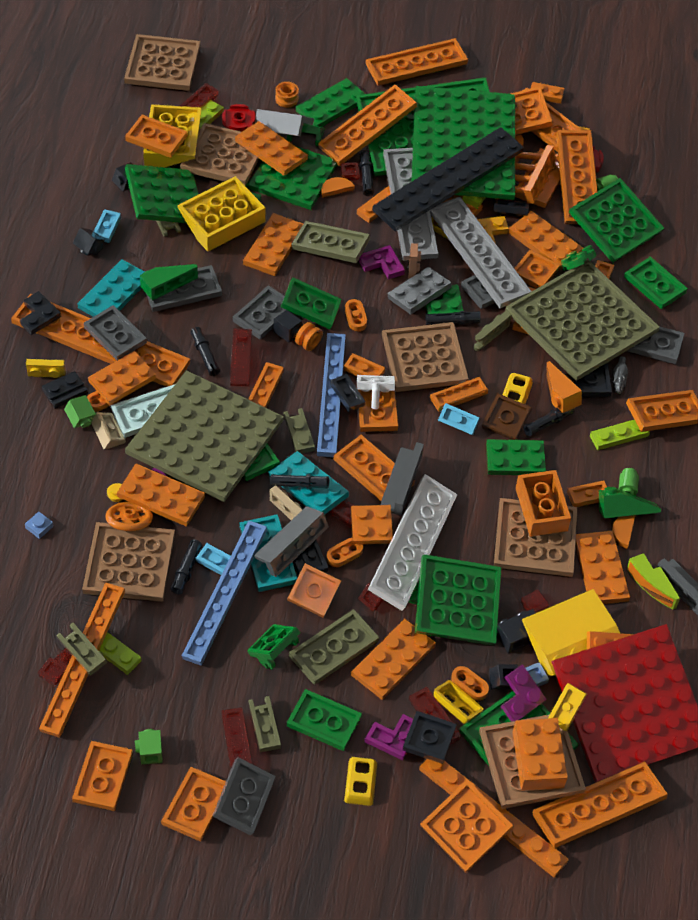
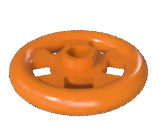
M121 502L111 506L105 516L110 526L121 531L144 529L153 520L151 511L131 502Z

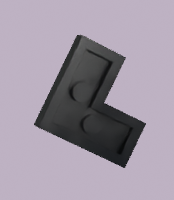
M38 291L24 300V305L32 313L20 319V324L33 335L59 319L61 312Z

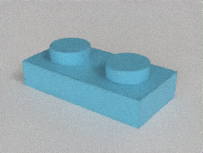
M104 209L94 229L96 234L105 239L104 242L110 243L121 220V213Z
M445 403L438 421L473 435L480 417Z
M206 543L197 555L196 562L222 575L231 556Z

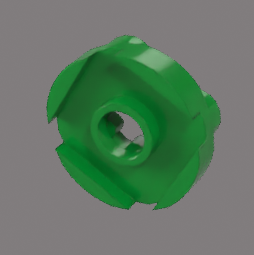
M592 245L583 248L582 252L577 253L573 251L567 254V257L561 260V264L564 270H570L585 264L584 262L587 258L590 261L597 255Z

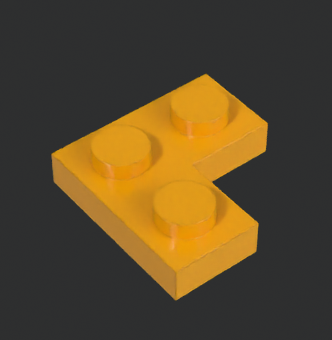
M505 216L477 219L494 243L493 235L508 234L509 228Z

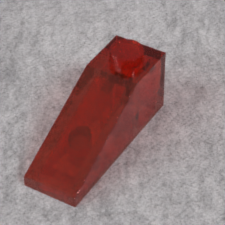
M234 328L230 386H249L252 329Z

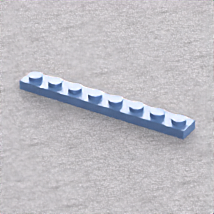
M327 333L317 456L334 457L337 450L340 399L331 387L330 381L343 374L345 334Z
M248 520L182 654L184 660L202 666L255 557L254 555L261 545L267 532V526Z

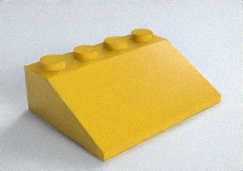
M151 105L150 118L187 131V137L171 158L144 148V166L168 167L195 159L202 108Z
M236 176L178 205L179 211L196 239L207 252L265 222V207Z
M594 589L522 619L537 658L547 676L555 675L551 663L553 660L587 650L588 631L620 633L615 621Z

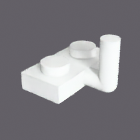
M357 375V389L365 392L372 390L371 408L378 409L380 391H394L395 378L394 376Z

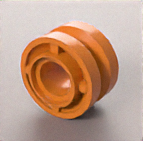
M292 82L278 84L276 87V103L285 108L295 106L299 101L298 86Z
M307 322L299 329L295 342L299 346H303L306 351H312L321 341L323 331L315 327L313 323Z

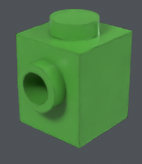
M86 395L69 400L64 409L74 428L89 426L96 415Z
M146 729L139 732V740H135L136 753H140L141 765L163 763L160 730Z

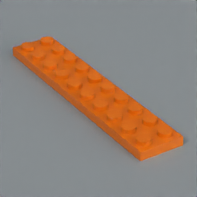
M24 302L11 318L12 323L22 327L20 319L32 313L24 305ZM50 302L61 312V317L36 332L37 334L112 364L117 361L84 328V322L91 318ZM148 341L135 350L155 372L156 379L153 382L166 387L176 384L190 364V358Z

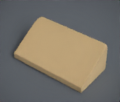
M96 412L92 420V426L103 449H109L125 443L126 440L113 413Z

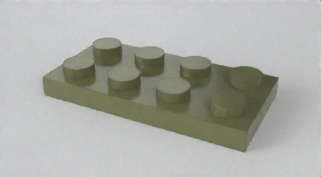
M305 221L291 245L293 250L357 263L370 241V234Z
M353 609L290 651L289 657L308 679L316 685L379 642V636Z

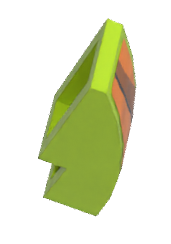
M644 553L630 558L627 570L640 587L663 605L672 610L676 609L680 597L662 568L657 567L653 569Z

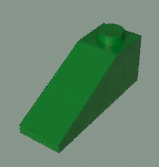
M196 264L155 267L140 275L141 288L153 301L197 279L198 266Z
M606 487L605 490H598L599 513L604 518L661 512V508L656 503L616 489V487Z

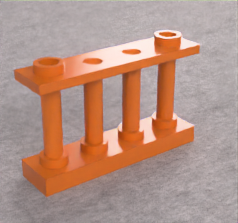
M547 145L542 153L522 152L515 157V170L534 171L530 176L515 175L516 182H528L525 187L515 186V193L524 194L527 203H535L556 160L553 145ZM520 159L539 160L536 164L518 163Z

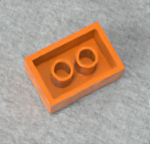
M556 470L518 475L516 492L530 537L568 531L571 516Z
M558 718L516 720L512 733L521 791L564 788L568 777Z

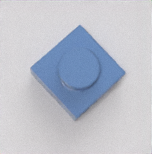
M37 512L25 523V528L39 539L54 527L53 522L40 512Z
M540 662L526 667V670L538 687L548 683L549 678Z

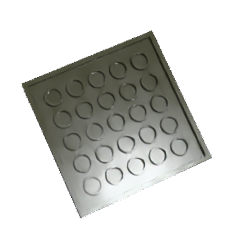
M586 260L585 264L570 269L506 306V310L512 314L511 317L576 381L654 335L660 328L589 260Z
M186 370L125 448V454L225 502L281 425L283 416Z

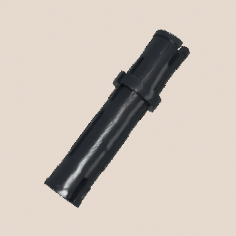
M363 150V152H360L361 163L359 165L362 171L363 194L371 196L370 190L371 194H374L373 164L371 163L370 152Z
M480 311L426 314V325L451 322L464 325L465 323L481 322Z
M195 327L197 334L193 328L190 334L195 341L196 350L202 356L209 375L215 376L213 369L216 375H218L220 368L209 348L208 339L204 337L200 327Z
M557 408L552 409L549 414L525 425L524 431L526 435L532 436L554 423H560L565 417L574 414V408L564 413Z
M272 474L270 476V485L272 487L275 485L306 487V489L311 490L312 488L328 489L330 484L329 476H312V474H307L306 476Z
M198 540L190 541L181 566L175 572L176 577L170 588L174 594H182L187 581L191 578V571L196 562V557L202 548V543Z

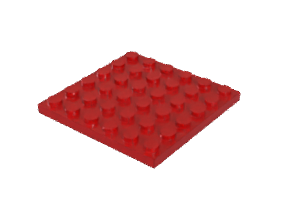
M667 624L551 662L562 692L566 684L570 683L587 693L573 719V723L595 782L604 780L643 762H646L648 765L698 748V705Z

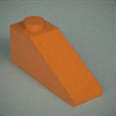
M550 361L547 362V381L554 407L564 413L582 405V390Z

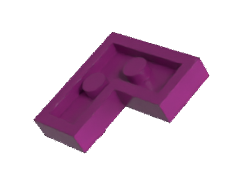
M390 245L362 253L358 260L364 272L381 267L388 279L404 275L405 272Z
M523 665L504 677L516 694L501 705V708L511 722L520 720L547 700Z
M403 714L394 731L374 722L365 738V743L403 760L407 754L406 751H403V745L413 718Z

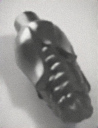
M623 356L619 357L618 363L613 370L614 390L617 394H621L623 388L626 387L628 367L625 364L626 358Z

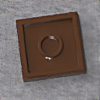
M497 393L482 423V427L511 440H517L532 407Z

